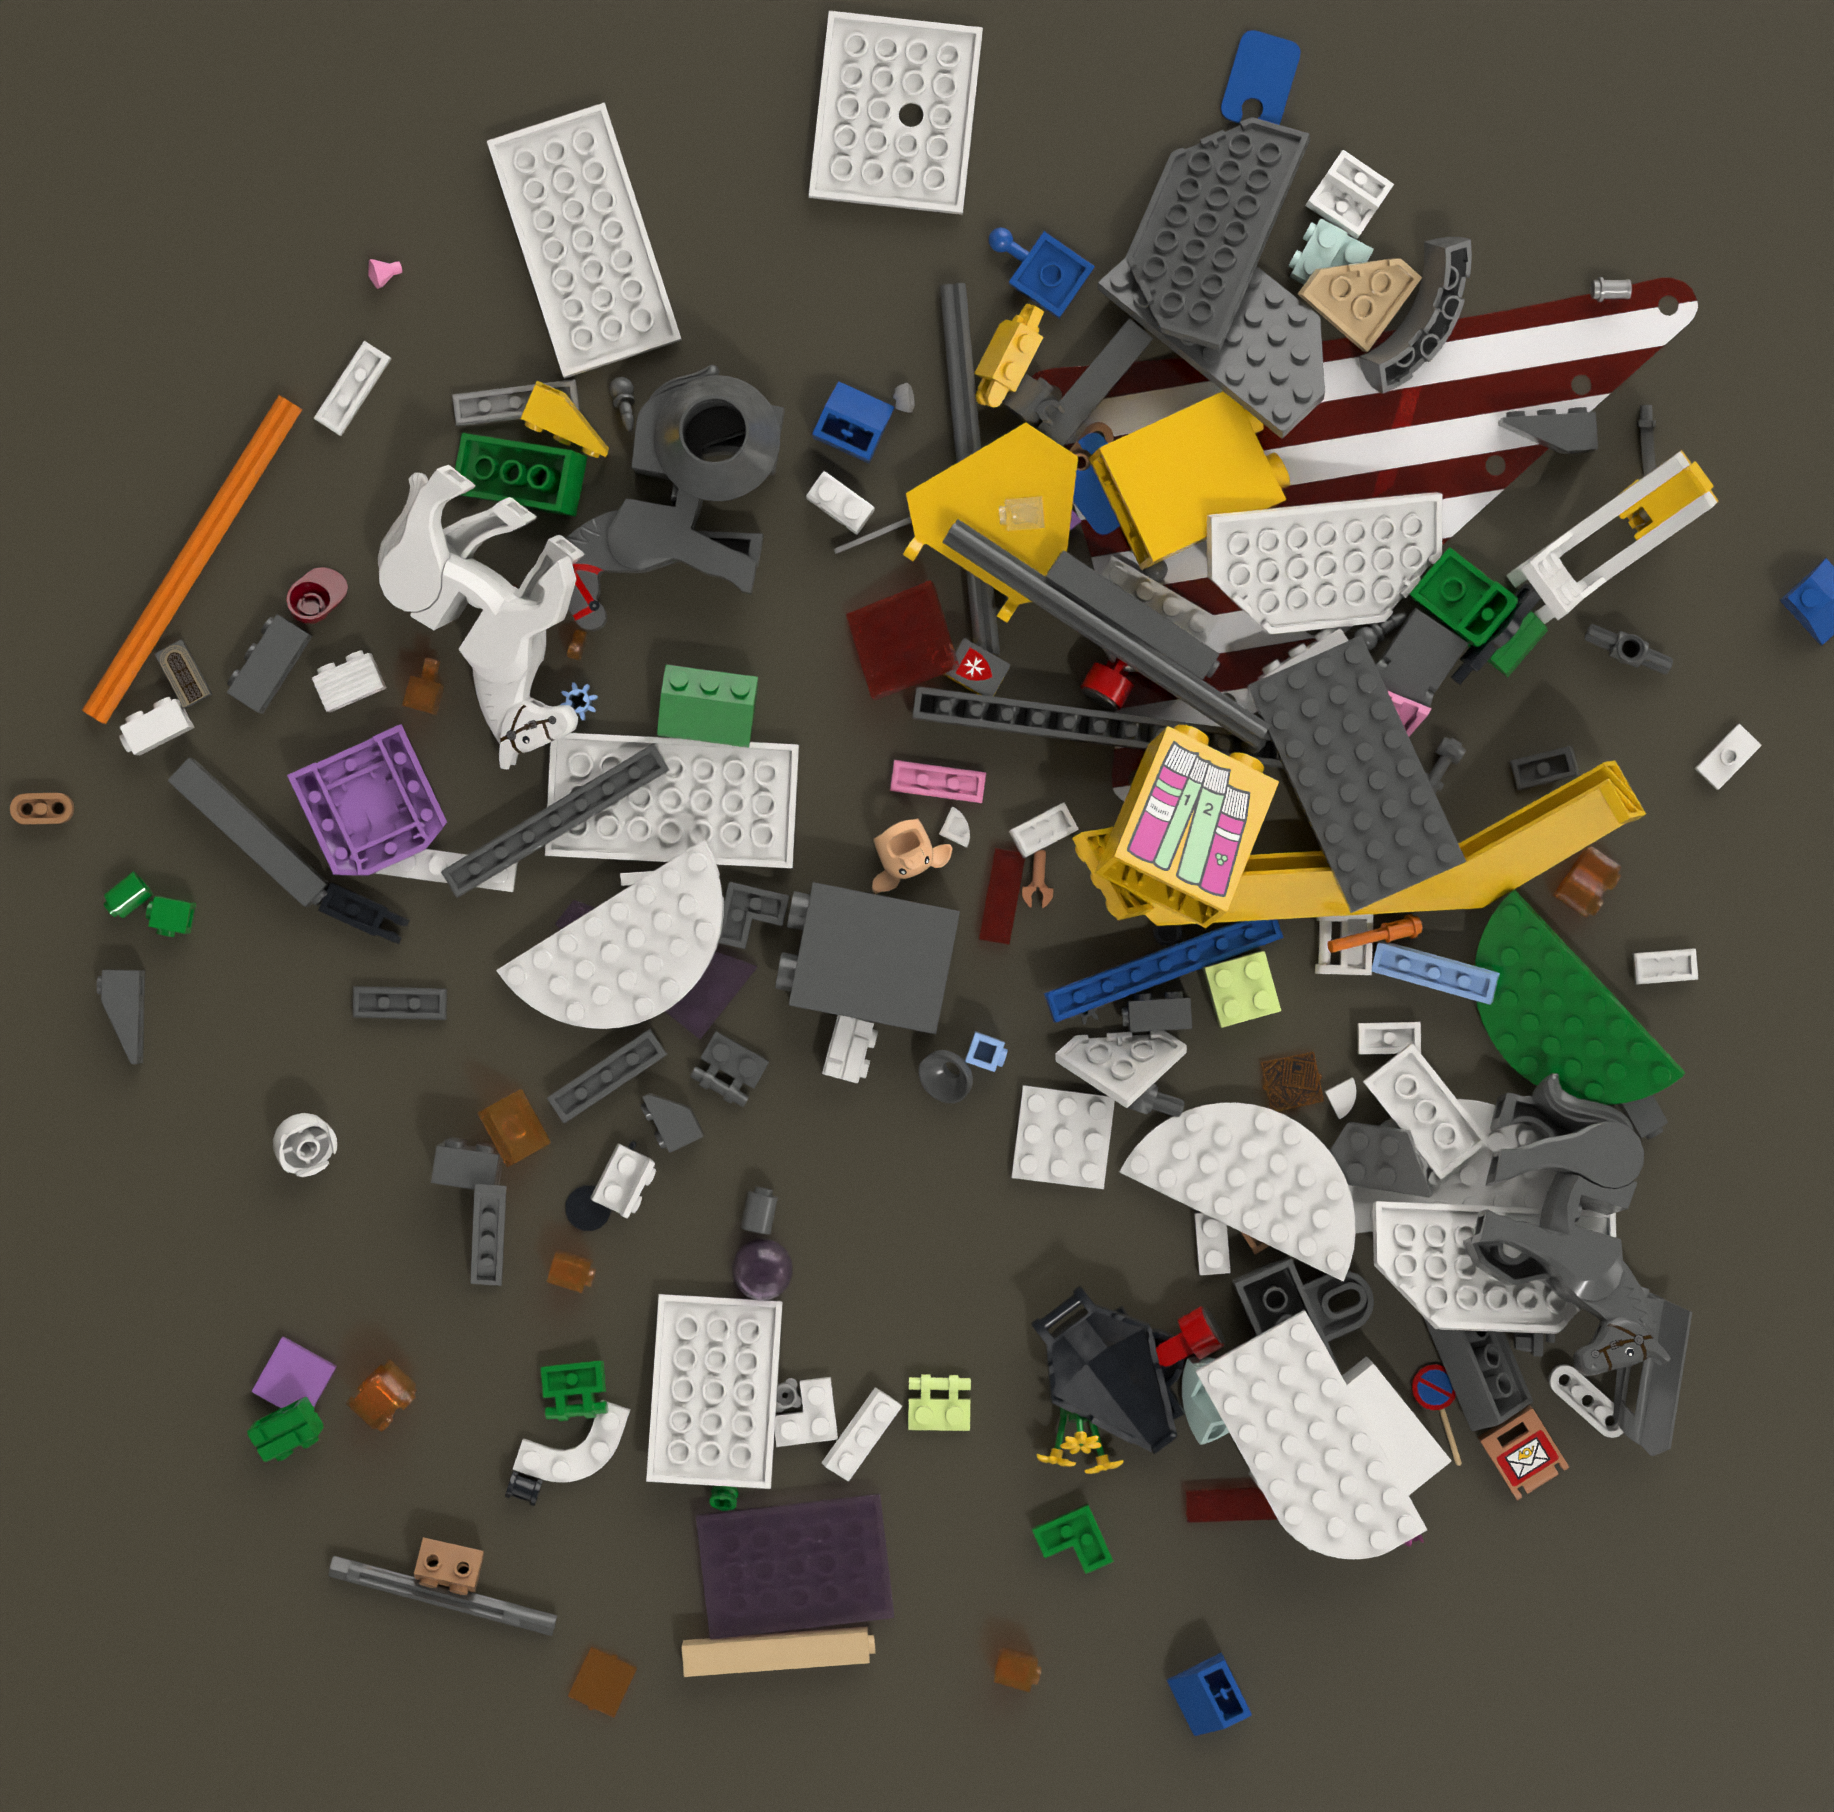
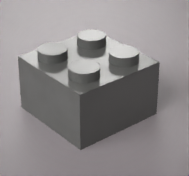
M449 1137L445 1142L436 1146L431 1183L475 1189V1184L500 1186L505 1151L497 1150V1144L480 1142L476 1146H469L466 1139Z

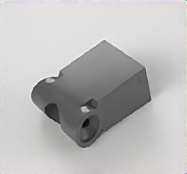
M1414 609L1375 665L1387 691L1430 708L1434 693L1469 643L1418 609Z

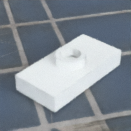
M1737 724L1694 769L1716 790H1719L1762 745L1740 724Z
M1063 802L1013 828L1009 833L1024 859L1079 829L1066 804Z
M1696 949L1632 953L1635 984L1698 980Z

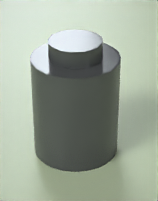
M755 1186L754 1191H748L740 1228L757 1233L771 1234L778 1197L772 1195V1189Z

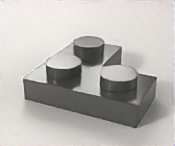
M729 882L724 901L722 931L718 943L746 949L752 919L783 926L789 895Z

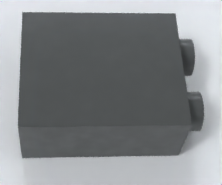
M813 882L811 894L794 891L787 928L801 930L803 935L799 955L782 952L775 989L791 992L790 1006L936 1034L960 911Z

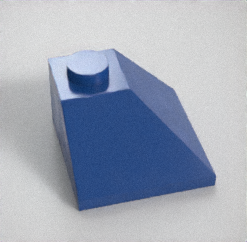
M1827 558L1780 599L1781 603L1821 646L1834 635V566Z

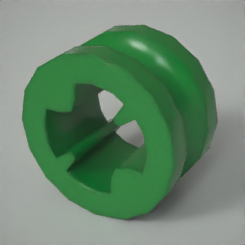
M712 1486V1495L710 1496L709 1503L713 1508L721 1511H730L736 1508V1499L739 1494V1490L736 1487Z

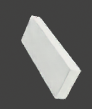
M364 341L314 419L342 436L391 361V358Z

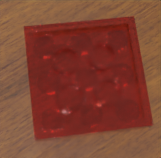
M931 580L846 614L870 696L875 701L960 667L938 594Z

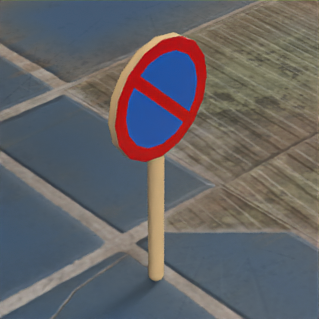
M1438 1364L1427 1365L1421 1368L1414 1376L1412 1382L1413 1396L1424 1408L1433 1411L1439 1410L1457 1466H1460L1462 1462L1445 1408L1450 1406L1455 1400L1456 1393L1452 1388L1444 1366Z

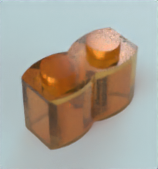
M1587 846L1561 881L1552 897L1584 918H1587L1589 914L1594 916L1603 905L1604 901L1601 899L1603 893L1607 888L1612 890L1619 882L1621 875L1618 872L1621 866L1592 846Z

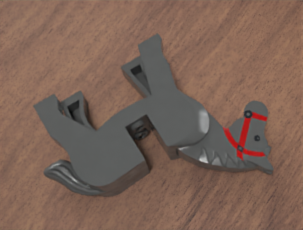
M710 365L698 372L669 380L660 386L641 408L636 422L632 469L636 474L670 480L661 467L655 448V428L659 414L670 396L683 385L705 376L719 375L720 371L716 365ZM771 405L778 420L781 436L785 409L784 407ZM710 408L704 410L689 425L686 436L687 447L693 455L704 461L705 458L716 455H735L744 443L746 425L739 415L729 409ZM778 457L769 475L775 476ZM675 484L673 485L671 502H673V505H676L675 507L626 498L619 510L607 512L588 521L565 538L585 554L576 563L572 564L576 582L568 609L580 627L588 631H597L603 628L607 622V612L598 602V598L601 595L600 576L602 574L647 573L677 562H682L708 576L725 579L738 587L742 593L752 595L764 535L760 533L695 531L703 500L687 494Z

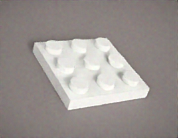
M1023 1085L1011 1177L1104 1189L1115 1100L1104 1095Z

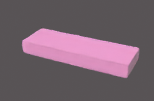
M894 760L890 791L982 803L986 772Z

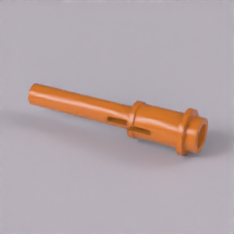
M1408 914L1404 919L1382 923L1378 929L1330 940L1327 943L1328 950L1333 953L1385 940L1388 943L1405 937L1413 939L1422 933V923L1418 916Z

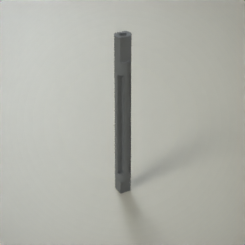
M333 1556L329 1568V1577L550 1636L553 1635L557 1621V1615L468 1592L467 1595L450 1592V1587L438 1584L437 1588L425 1587L420 1585V1580L415 1579V1577Z

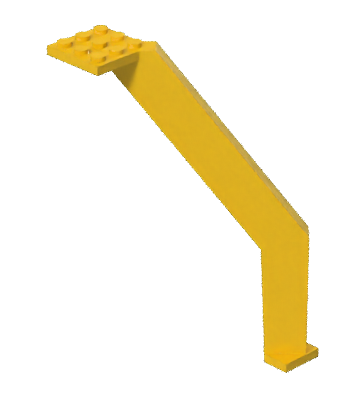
M1616 761L1603 762L1576 779L1458 843L1465 857V863L1353 913H1350L1322 851L1250 855L1228 911L1214 923L1484 908L1625 823L1636 821L1645 816L1646 813ZM1114 827L1081 832L1072 838L1076 844L1075 851L1078 857L1083 862H1086L1091 871L1090 878L1093 884L1098 889H1101L1106 898L1105 904L1108 911L1117 920L1146 915L1156 926L1196 924L1095 874Z

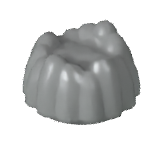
M908 383L901 384L894 389L895 408L903 412H913L915 401L912 387Z

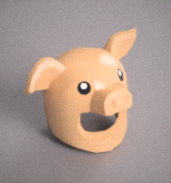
M918 818L901 821L890 826L882 834L873 838L885 870L874 878L872 890L875 894L897 888L900 879L914 877L927 870L930 866L934 868L943 867L951 858L952 846L950 844H940L932 848L930 839Z

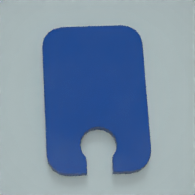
M1250 30L1243 34L1221 104L1223 117L1240 124L1243 115V103L1249 99H1256L1262 104L1263 108L1261 116L1257 119L1279 125L1300 59L1301 51L1299 46L1290 40L1256 30Z
M1089 433L1077 441L1081 448L1088 451L1090 455L1100 447L1108 444L1104 437L1098 433ZM1092 465L1086 470H1077L1073 502L1096 533L1107 535L1117 529L1120 524Z

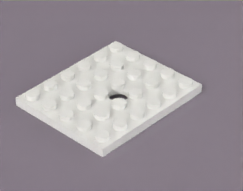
M829 11L809 198L963 215L983 28ZM906 104H916L923 111V120L919 125L908 127L900 121L899 112Z

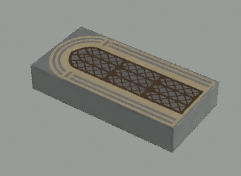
M181 639L154 654L184 709L212 695L184 640Z

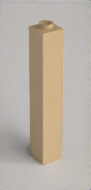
M868 1626L683 1640L682 1643L684 1677L870 1663V1654H875L874 1635H868Z

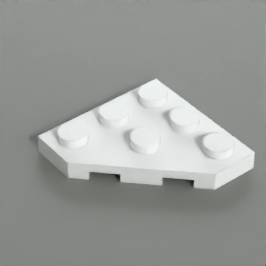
M1164 1030L1150 1031L1149 1035L1132 1036V1032L1107 1033V1037L1088 1038V1035H1076L1055 1055L1057 1063L1122 1106L1128 1108L1187 1053V1045Z

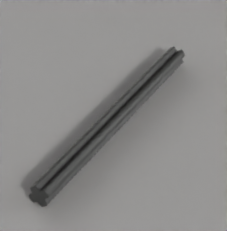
M966 283L944 284L940 286L956 463L981 449ZM966 570L973 643L993 655H999L1000 647L994 588Z
M959 519L948 531L942 543L1256 749L1271 726L1270 724Z

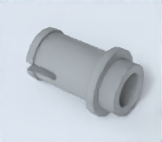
M1598 277L1597 280H1592L1591 298L1597 299L1598 302H1602L1603 299H1629L1631 297L1632 285L1630 279L1604 280L1603 277Z

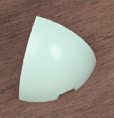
M1198 1357L1188 1358L1182 1377V1399L1186 1418L1192 1433L1200 1445L1214 1441L1229 1433L1195 1370L1215 1360V1358L1205 1357L1201 1360Z

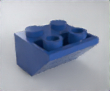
M838 381L813 431V439L870 464L895 407Z
M1222 1652L1167 1679L1194 1736L1225 1729L1252 1716L1250 1708Z

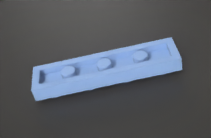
M1384 940L1379 941L1377 944L1372 965V972L1489 1005L1493 1002L1500 973L1391 942L1387 943Z

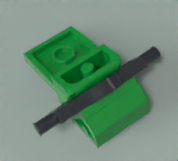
M1451 547L1445 551L1409 593L1412 599L1457 633L1461 639L1469 643L1467 645L1469 649L1460 658L1463 663L1451 675V678L1459 685H1461L1472 670L1478 672L1486 662L1508 678L1548 631L1547 626L1531 611L1541 599L1532 584H1523L1514 595L1497 581L1491 580Z

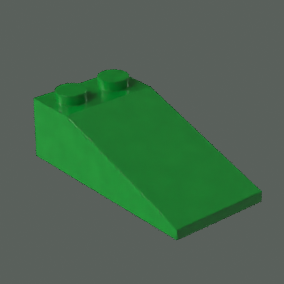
M462 433L455 470L476 486L459 496L495 503L511 497L526 509L576 517L588 456L568 449Z

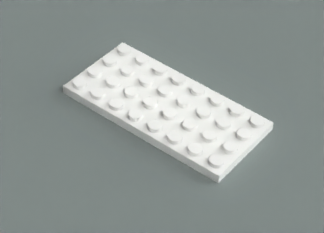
M605 102L487 140L563 377L568 378L681 341L676 320Z
M569 733L551 742L547 807L653 743L670 771L545 845V856L669 862L705 840L717 865L793 868L799 745L750 742L749 748L679 738Z

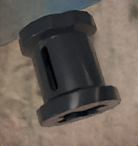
M513 1471L505 1498L513 1496L530 1502V1506H535L543 1480H531L519 1476L517 1471Z

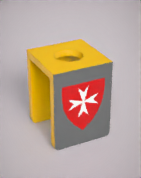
M964 638L946 668L944 676L977 695L993 697L1007 674L1010 664Z

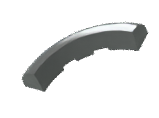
M1444 237L1424 241L1425 254L1422 280L1408 315L1385 342L1372 351L1358 357L1366 380L1378 392L1386 393L1409 381L1413 377L1412 373L1418 370L1425 362H1430L1450 336L1465 302L1462 295L1466 278H1470L1471 239Z

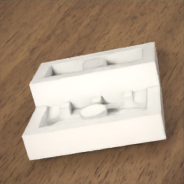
M1342 150L1305 206L1336 227L1348 232L1349 236L1357 240L1394 184Z

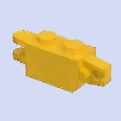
M1026 304L1021 313L1015 315L1012 321L1005 319L999 324L974 373L982 379L975 394L978 404L988 405L993 408L998 407L1002 400L1005 399L1008 391L1016 392L1043 339L1038 334V325L1044 311L1035 305Z

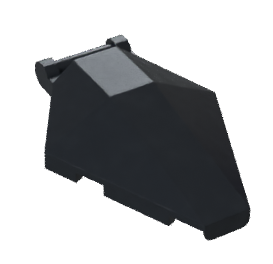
M1078 1286L1073 1290L1074 1294L1041 1320L1037 1318L1031 1323L1035 1331L1046 1343L1051 1402L1071 1413L1075 1412L1090 1420L1092 1424L1155 1454L1172 1442L1178 1435L1151 1326L1142 1320L1095 1304L1081 1286ZM1082 1304L1085 1307L1058 1326L1052 1334L1049 1332V1328Z

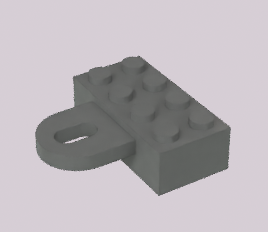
M1289 1256L1232 1279L1255 1336L1305 1310L1338 1370L1339 1367L1328 1342L1364 1325L1369 1319L1374 1306V1297L1369 1284L1357 1273L1348 1270L1344 1282L1326 1273L1302 1284L1295 1265ZM1347 1289L1358 1291L1359 1300L1355 1305L1339 1312H1333L1329 1309L1328 1301L1332 1296Z

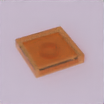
M522 1089L478 1112L482 1123L507 1167L551 1143Z

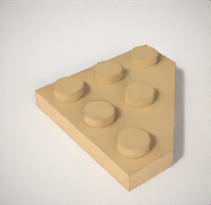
M1401 258L1315 269L1298 292V295L1358 348L1368 352L1422 277Z

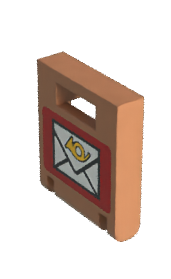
M1530 1405L1502 1424L1491 1428L1477 1437L1517 1501L1522 1498L1521 1492L1517 1488L1522 1486L1526 1493L1529 1494L1559 1475L1554 1467L1555 1464L1559 1463V1466L1564 1471L1569 1468ZM1522 1422L1527 1431L1501 1446L1497 1438Z

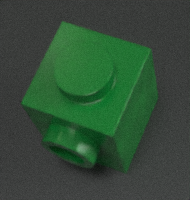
M154 896V900L149 901L146 909V919L149 920L148 927L157 928L156 934L168 937H175V932L190 934L196 903Z

